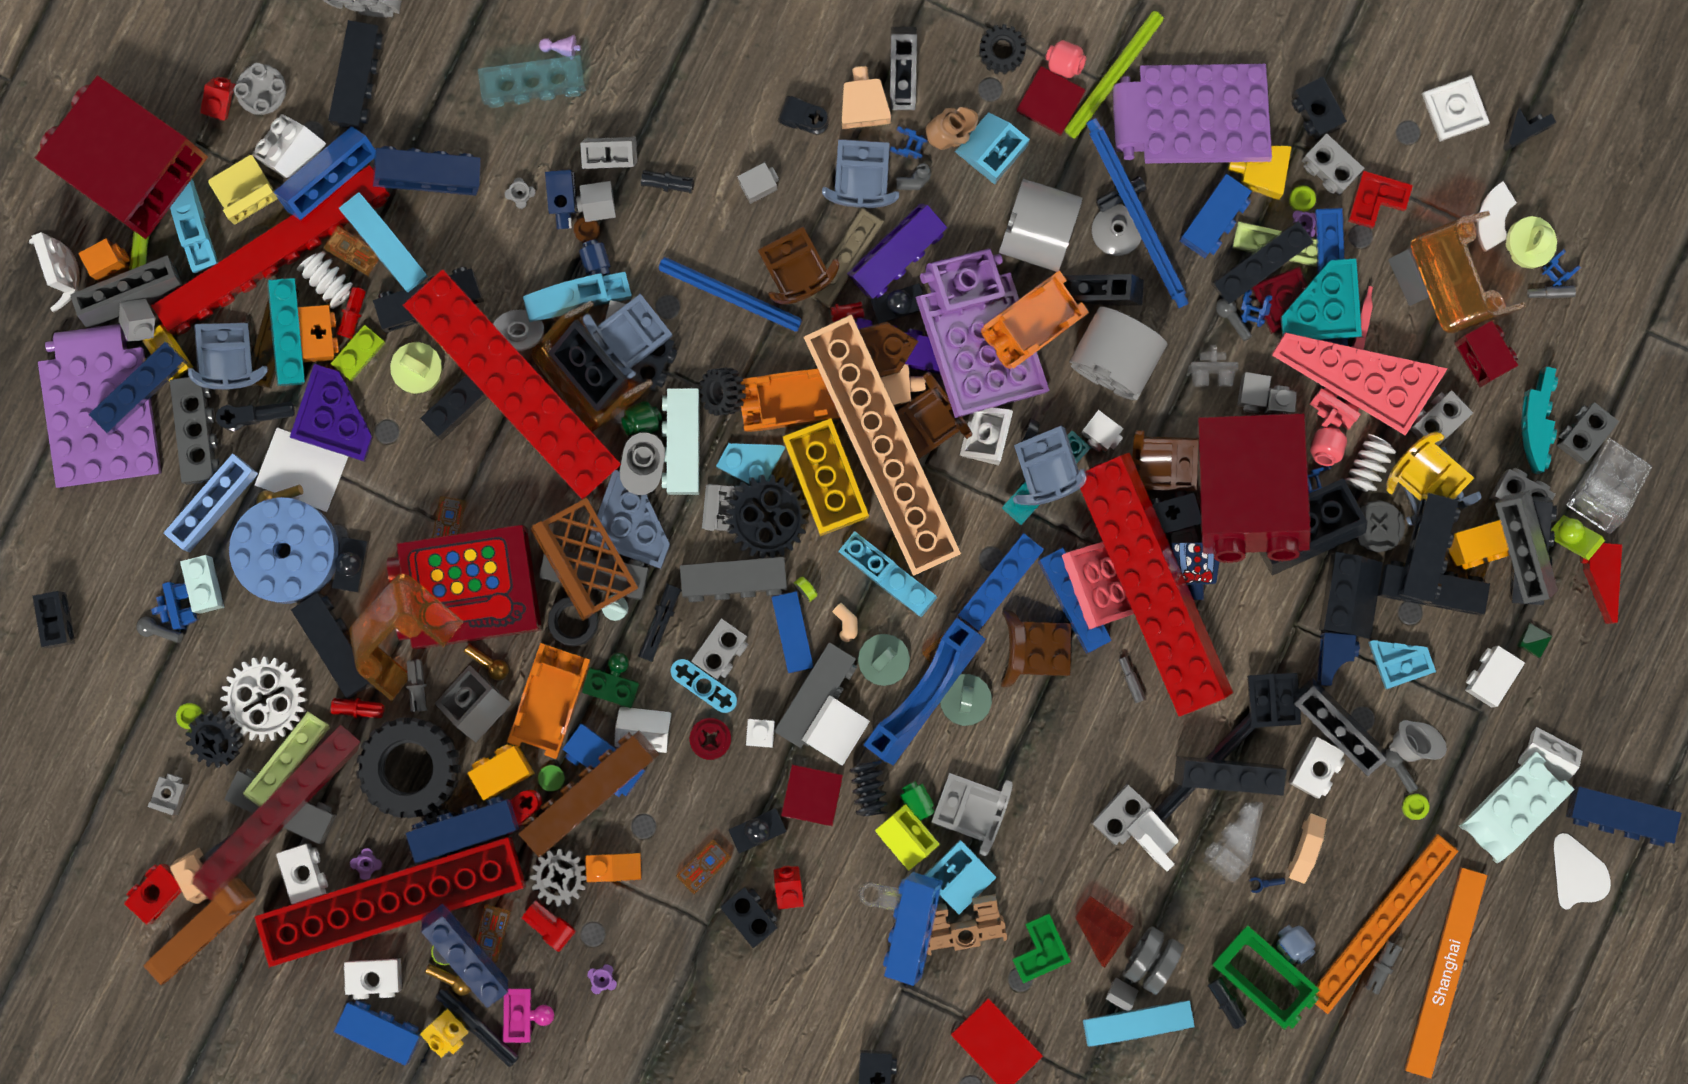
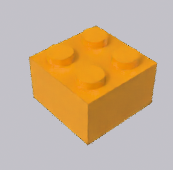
M1500 520L1455 533L1452 546L1448 548L1454 567L1462 565L1463 570L1484 564L1483 558H1487L1488 562L1509 556V549Z
M507 744L494 752L496 755L490 760L489 758H482L471 765L473 770L468 772L483 800H490L535 774L519 746L512 747V745Z

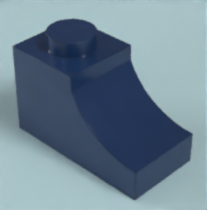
M1320 634L1317 682L1321 686H1332V680L1338 668L1346 662H1353L1354 658L1358 657L1360 644L1359 641H1356V635Z

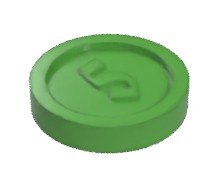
M555 765L545 766L538 775L540 786L547 791L558 790L562 787L565 780L563 771Z

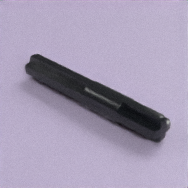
M446 987L437 993L436 999L471 1033L481 1040L508 1067L514 1065L519 1056L484 1024L471 1009Z

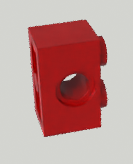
M167 864L153 865L144 875L147 879L141 885L136 884L126 894L129 898L124 904L146 925L153 924L182 893L171 868ZM152 885H156L160 890V895L156 900L149 895V889Z

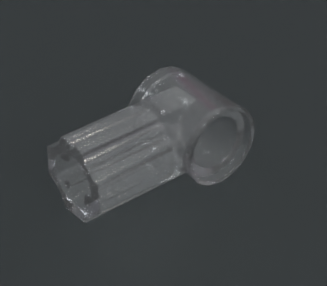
M865 882L858 889L859 900L867 906L894 911L896 905L901 900L899 888ZM868 887H875L877 890V897L873 901H866L864 899L863 893Z

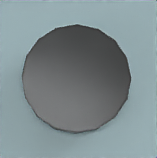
M1377 500L1368 502L1360 508L1368 521L1366 533L1355 538L1360 546L1368 551L1379 553L1392 549L1400 542L1404 535L1405 523L1403 515L1394 505Z

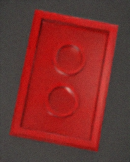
M989 998L950 1034L996 1084H1015L1043 1057Z

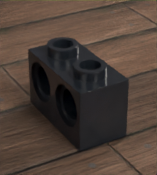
M668 339L662 344L666 347L663 355L654 356L650 353L634 365L631 369L636 375L632 378H627V380L654 392L657 391L658 386L663 388L668 373H665L668 363H674L678 350L675 349V341ZM645 368H653L655 370V376L651 380H645L641 377V373Z
M54 591L33 595L41 647L51 649L75 644L67 593Z
M744 887L724 903L720 909L751 947L755 948L778 929V926L775 924L778 918L769 908L765 911L761 907L759 902L762 899L753 888L748 891ZM740 898H745L750 902V910L746 913L737 911L735 907L736 901ZM755 919H763L767 923L766 931L756 933L752 928V922Z

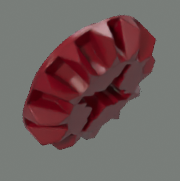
M706 718L697 722L692 728L689 737L690 746L697 756L706 760H715L725 755L731 745V733L722 721L715 718ZM703 730L709 734L719 731L715 738L716 744L719 746L718 748L712 744L702 747L706 740L705 734L702 732Z

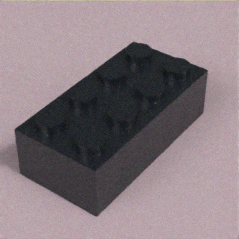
M1344 478L1308 494L1310 516V545L1308 551H1299V557L1289 561H1275L1267 557V552H1259L1272 576L1366 533L1368 521Z

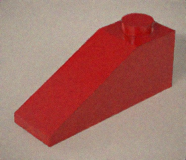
M1603 543L1589 560L1580 556V563H1583V572L1606 624L1618 623L1622 559L1621 544Z

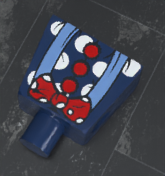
M1203 542L1169 543L1193 600H1204V584H1216L1219 561L1214 559V554H1203Z

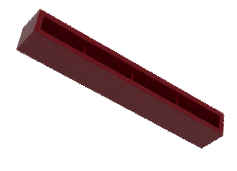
M340 725L193 875L192 884L212 901L357 752L360 741Z

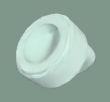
M621 598L603 608L602 611L608 619L618 621L623 619L628 613V603L624 598Z

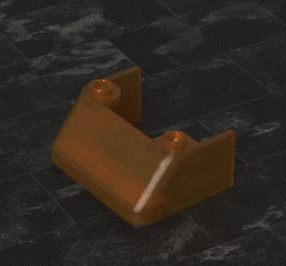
M1489 210L1449 222L1414 237L1411 241V250L1442 329L1447 333L1452 334L1486 324L1526 307L1524 302L1506 307L1503 297L1494 290L1484 292L1466 244L1474 241L1477 235L1474 223L1490 216Z
M589 301L562 315L533 348L532 356L536 365L565 404L593 432L632 405L653 383L649 379L635 387L628 381L629 388L613 405L596 411L548 354L575 320L578 319L587 330L583 316L594 305L592 301Z
M405 574L397 575L349 629L356 669L362 677L392 701L408 681V673L401 665L380 649L378 645L396 628L402 634L409 637L417 636L423 630L444 647L463 621L412 577Z

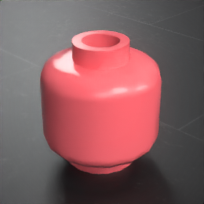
M1062 40L1055 46H1050L1046 54V60L1049 61L1050 71L1066 78H1072L1082 72L1086 56L1083 55L1081 47Z
M1334 426L1318 429L1314 434L1310 453L1318 464L1332 466L1343 459L1347 438L1339 428Z

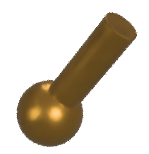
M299 484L275 493L265 490L258 494L256 503L258 504L273 498H293L302 495L303 488Z
M470 643L466 646L463 652L486 667L492 679L502 680L507 676L509 668L506 662L499 659L492 660Z
M430 963L426 967V974L451 985L456 994L466 995L471 991L459 975L455 976Z

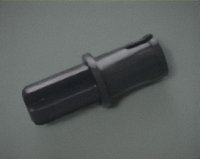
M1140 176L1130 180L1136 194L1146 190V185ZM1116 186L1112 191L1096 199V205L1101 212H1105L1120 203L1124 204Z
M1219 977L1209 983L1207 986L1219 1004L1218 1009L1223 1010L1231 1026L1234 1029L1244 1026L1247 1020L1235 1002L1237 998L1232 997L1223 978Z

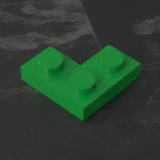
M1049 913L1025 923L1035 948L1012 958L1023 984L1071 962Z

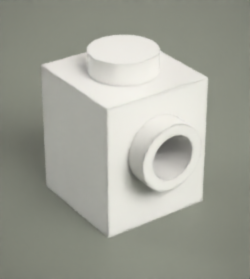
M1098 410L1081 434L1089 439L1087 444L1098 452L1102 449L1106 452L1109 447L1114 450L1123 439L1119 435L1123 428Z

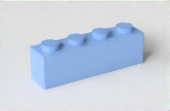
M232 454L165 530L164 534L182 550L191 552L258 473L241 458Z

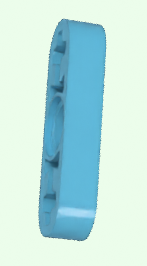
M680 659L673 663L671 675L675 681L722 713H729L735 709L737 697L731 690L688 660ZM685 664L688 665L687 671L693 676L695 671L700 673L693 680L691 687L687 685L690 681L689 678L686 676L677 677L678 671L676 667L678 665L681 667ZM700 679H708L711 682L712 688L706 694L699 693L696 688L697 682ZM716 686L721 688L718 691L720 695L725 697L729 694L731 696L730 701L732 705L730 707L725 706L721 708L719 706L721 701L714 697L713 702L708 699L714 694Z

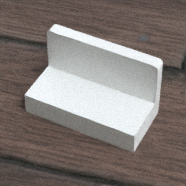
M620 707L615 728V747H620L617 742L628 732L633 736L640 730L658 752L667 753L671 713Z
M1536 727L1531 733L1529 745L1519 757L1518 763L1522 765L1534 752H1537L1546 761L1543 765L1559 782L1562 780L1568 782L1580 767L1583 751Z
M1147 809L1127 831L1155 862L1168 871L1174 863L1166 854L1178 843V839L1151 809Z

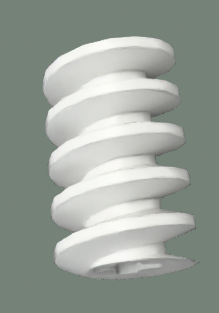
M322 251L305 259L298 266L297 271H303L302 277L304 279L310 278L309 285L312 287L317 286V294H324L323 300L330 302V308L334 309L350 296L349 290L353 283L343 284L346 275L343 274L337 277L336 274L339 268L329 269L332 260L329 259L323 262L322 259L326 253Z
M1368 434V438L1371 441H1364L1363 443L1367 451L1361 450L1358 453L1362 460L1357 459L1354 461V465L1358 469H1350L1349 471L1353 478L1345 479V482L1365 492H1368V490L1377 491L1372 482L1382 481L1377 472L1386 473L1387 470L1381 464L1382 462L1391 463V460L1386 456L1387 453H1396L1388 442L1372 434Z

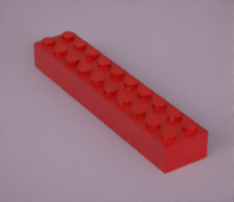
M443 269L403 304L405 309L582 500L621 465Z
M1130 452L1085 471L1087 479L1080 490L1178 717L1226 699L1233 693V690Z
M508 837L254 916L268 966L272 967L420 921L441 904H444L449 911L523 889L527 886L512 837Z

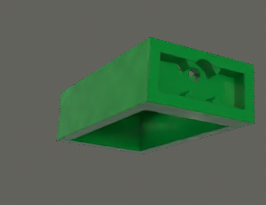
M1248 925L1212 964L1215 969L1283 1030L1288 1026L1293 1029L1302 1019L1299 1013L1305 1007L1310 1009L1320 998L1316 995L1320 989ZM1244 945L1250 946L1298 989L1299 996L1288 1009L1281 1010L1231 965L1232 958Z

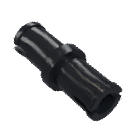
M643 170L641 175V186L660 188L664 192L674 190L693 193L694 177L672 175V172L669 171L658 173Z

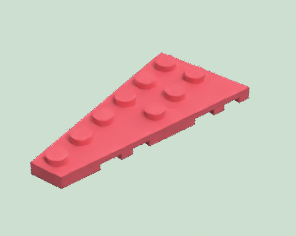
M1286 332L1271 354L1404 435L1407 434L1447 371V368Z

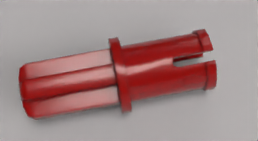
M352 288L346 309L341 311L343 315L337 335L350 339L353 338L358 319L362 317L359 313L366 293L364 289Z
M333 698L331 702V714L354 716L356 719L359 716L382 718L385 711L382 703L361 701L360 698L355 700Z

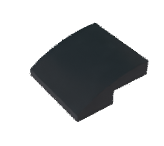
M1297 673L1247 676L1251 728L1301 725L1300 709L1294 704L1293 696L1299 690Z

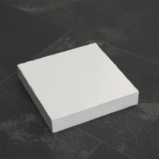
M1472 75L1425 91L1422 94L1439 141L1489 124Z
M829 695L802 741L843 766L870 721Z

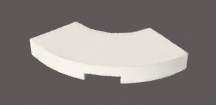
M1504 181L1490 191L1482 202L1479 211L1477 234L1484 252L1506 240L1505 218L1509 209L1516 204V201Z

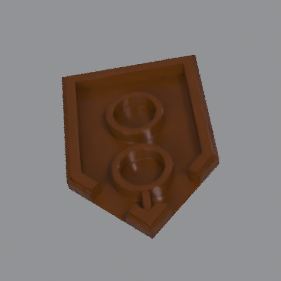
M888 322L859 329L880 377L900 373L918 343V340Z

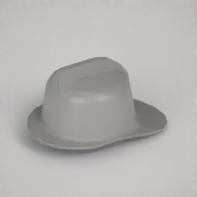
M638 433L626 442L620 466V480L630 493L636 495L648 494L660 482L665 448L657 436L650 433Z
M1403 720L1399 723V730L1394 734L1393 743L1389 746L1390 751L1398 752L1408 762H1415L1423 758L1441 759L1447 751L1445 740L1434 727L1425 723Z

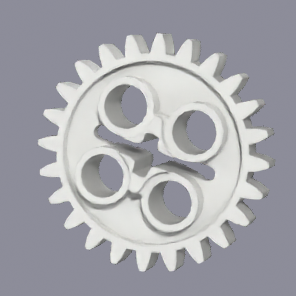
M263 657L261 664L257 658H252V666L247 662H242L243 670L234 668L233 671L236 677L226 678L231 683L230 687H222L224 691L228 692V696L220 697V700L227 701L228 705L221 708V710L230 712L227 717H232L231 721L234 720V724H238V728H242L240 733L243 736L250 732V740H255L259 734L260 742H265L267 735H269L272 741H275L277 732L282 737H285V728L293 730L292 721H301L297 713L306 712L303 707H300V703L308 700L300 697V693L305 692L306 688L298 687V684L303 679L300 677L294 679L293 676L296 673V669H291L287 672L288 663L286 662L278 667L279 661L276 658L272 660L271 664H269L268 657ZM271 674L275 678V684L272 688L267 689L264 686V678ZM245 687H249L252 691V697L245 702L241 698V691ZM280 687L285 688L283 692L268 698L266 700L267 705L260 703L252 707L247 712H244V708L246 706L254 704L255 702H258L262 699L261 694L270 695L273 692L277 691ZM284 697L288 703L287 708L280 712L276 707V702L279 698ZM257 710H261L264 713V720L261 724H256L253 720V715Z

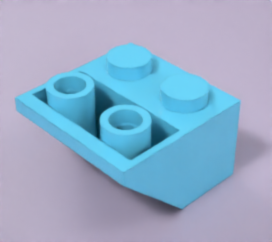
M988 112L976 126L975 130L970 133L969 140L965 144H961L955 152L995 185L1025 150L1030 139L1011 123Z
M961 840L924 874L925 876L943 881L940 896L958 914L972 902V898H976L996 879L993 873Z

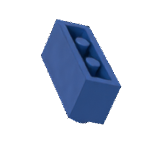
M1226 174L1180 242L1203 258H1206L1209 252L1214 255L1223 243L1218 240L1223 232L1229 234L1237 221L1233 219L1238 211L1243 213L1250 204L1251 200L1248 199V196L1252 191Z
M584 724L578 727L563 748L567 752L565 758L576 766L579 763L586 767L592 765L593 768H596L601 763L598 758L608 749H611L613 752L616 750L615 747ZM642 769L614 794L618 797L621 794L628 796L646 770Z
M356 999L355 1002H348L334 1032L405 1066L409 1064L422 1037L421 1033L417 1032L418 1027L405 1021L402 1025L394 1021L395 1016L388 1012L380 1010L377 1013L370 1010L371 1005L362 1000Z

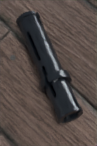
M666 584L660 603L654 608L656 613L638 657L651 662L654 661L653 659L670 617H673L675 614L673 610L682 589Z

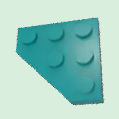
M1356 259L1330 260L1281 316L1282 336L1286 332L1318 340L1362 337Z

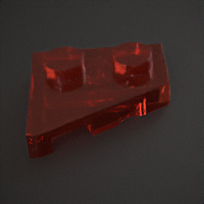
M1090 895L1075 916L1100 965L1105 968L1133 928V925Z

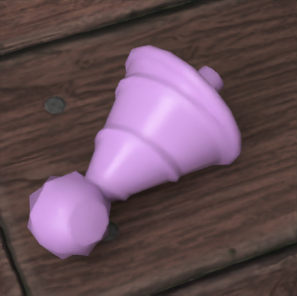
M575 35L554 43L549 39H543L539 43V48L543 52H549L552 49L568 57L570 60H574L575 50H581V46L576 45Z

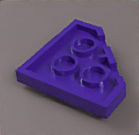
M314 364L290 438L365 462L373 436L341 373Z

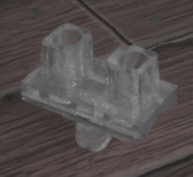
M1210 345L1209 352H1200V360H1209V362H1191V365L1188 366V374L1192 373L1194 387H1207L1209 385V373H1218L1219 387H1231L1234 382L1235 373L1238 371V362H1217V360H1226V352H1217L1216 345Z

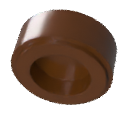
M581 217L574 224V234L582 243L596 240L600 234V228L596 220L585 222V218Z

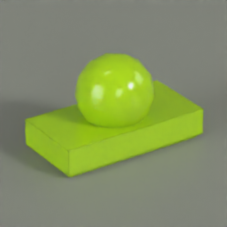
M1565 515L1551 529V531L1555 532V542L1586 560H1589L1605 541L1601 535L1583 526L1579 520Z

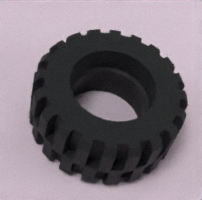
M397 718L396 720L383 723L378 729H374L369 734V739L363 742L361 746L363 750L361 755H358L356 762L359 763V770L356 771L357 778H360L361 781L359 787L362 793L367 795V800L385 814L398 818H414L428 815L441 808L442 804L452 797L451 793L454 788H457L459 780H457L458 774L461 773V765L458 762L459 752L455 749L452 738L447 736L441 727L432 724V722L417 718ZM404 743H415L422 746L430 754L433 761V774L430 781L421 790L412 793H405L395 789L388 782L385 775L387 756L395 747Z

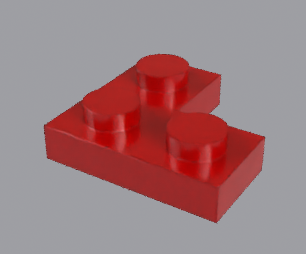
M1363 171L1348 222L1373 229L1380 205L1405 211L1413 185Z

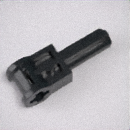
M291 401L257 407L250 405L235 408L231 405H225L218 410L216 420L221 427L229 431H237L242 426L260 424L261 421L293 417L295 415V407ZM230 413L235 415V418L231 419V424L225 421L226 418L230 417Z

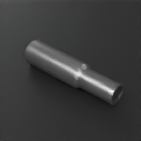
M1575 286L1527 290L1528 298L1545 297L1550 299L1576 296Z
M1127 656L1119 659L1125 674L1124 678L1135 704L1145 700L1144 692Z

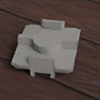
M706 485L702 529L728 531L732 528V524L724 523L725 520L731 518V515L725 513L724 510L732 509V505L727 500L736 499L732 491L737 490L741 492L740 486ZM745 509L744 512H743V517H744V519H745L746 509Z

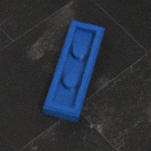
M797 591L772 597L788 674L814 668Z

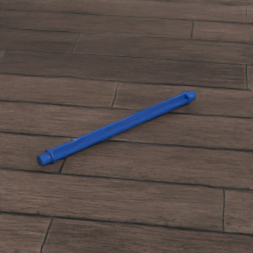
M1097 118L1087 122L1086 124L1090 130L1089 135L1172 300H1175L1178 308L1187 305L1189 302L1185 296L1186 291L1103 126H1100Z

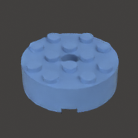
M292 498L268 499L251 507L237 522L232 532L229 546L231 566L240 583L252 594L262 599L282 604L302 602L318 593L332 579L339 555L337 534L328 519L316 508ZM289 544L291 552L288 557L282 558L279 550L282 546Z

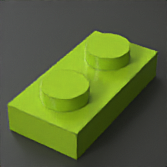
M364 325L331 364L350 381H353L386 342Z

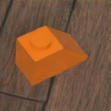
M641 853L586 855V882L641 880Z

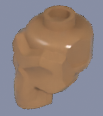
M960 107L957 110L955 108H945L943 113L937 115L926 126V135L929 143L940 150L965 144L970 138L969 133L974 131L977 126L978 114L966 107Z

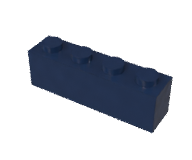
M391 146L376 148L373 187L477 195L480 184L479 157H474L468 153L459 154V156L448 155L444 151L425 153L420 149L404 151L396 150V148Z
M164 342L88 415L107 434H112L188 362L169 343Z
M1573 787L1574 790L1570 795L1566 817L1573 819L1572 824L1588 827L1589 823L1599 825V831L1614 834V830L1624 832L1623 837L1638 841L1640 836L1650 839L1649 844L1665 847L1666 843L1675 844L1681 818L1680 812L1583 787Z
M502 796L487 800L488 806L479 809L477 804L462 808L463 814L455 817L450 812L436 817L438 821L436 823L428 825L427 821L411 825L412 831L406 832V836L415 863L520 829L511 800L503 801Z
M441 904L422 918L421 932L486 1008L508 993V979L444 904Z

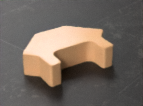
M1310 814L1307 821L1303 822V832L1294 859L1288 866L1290 879L1305 884L1316 863L1324 839L1327 819Z

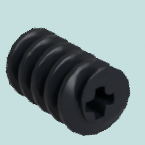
M882 761L856 764L854 768L850 769V773L858 775V777L851 780V783L859 785L852 792L861 796L854 801L855 805L862 806L861 809L855 812L856 815L865 817L889 813L881 811V808L887 806L888 802L879 799L886 795L885 791L878 790V787L885 784V781L877 779L878 776L883 774V771L875 769Z

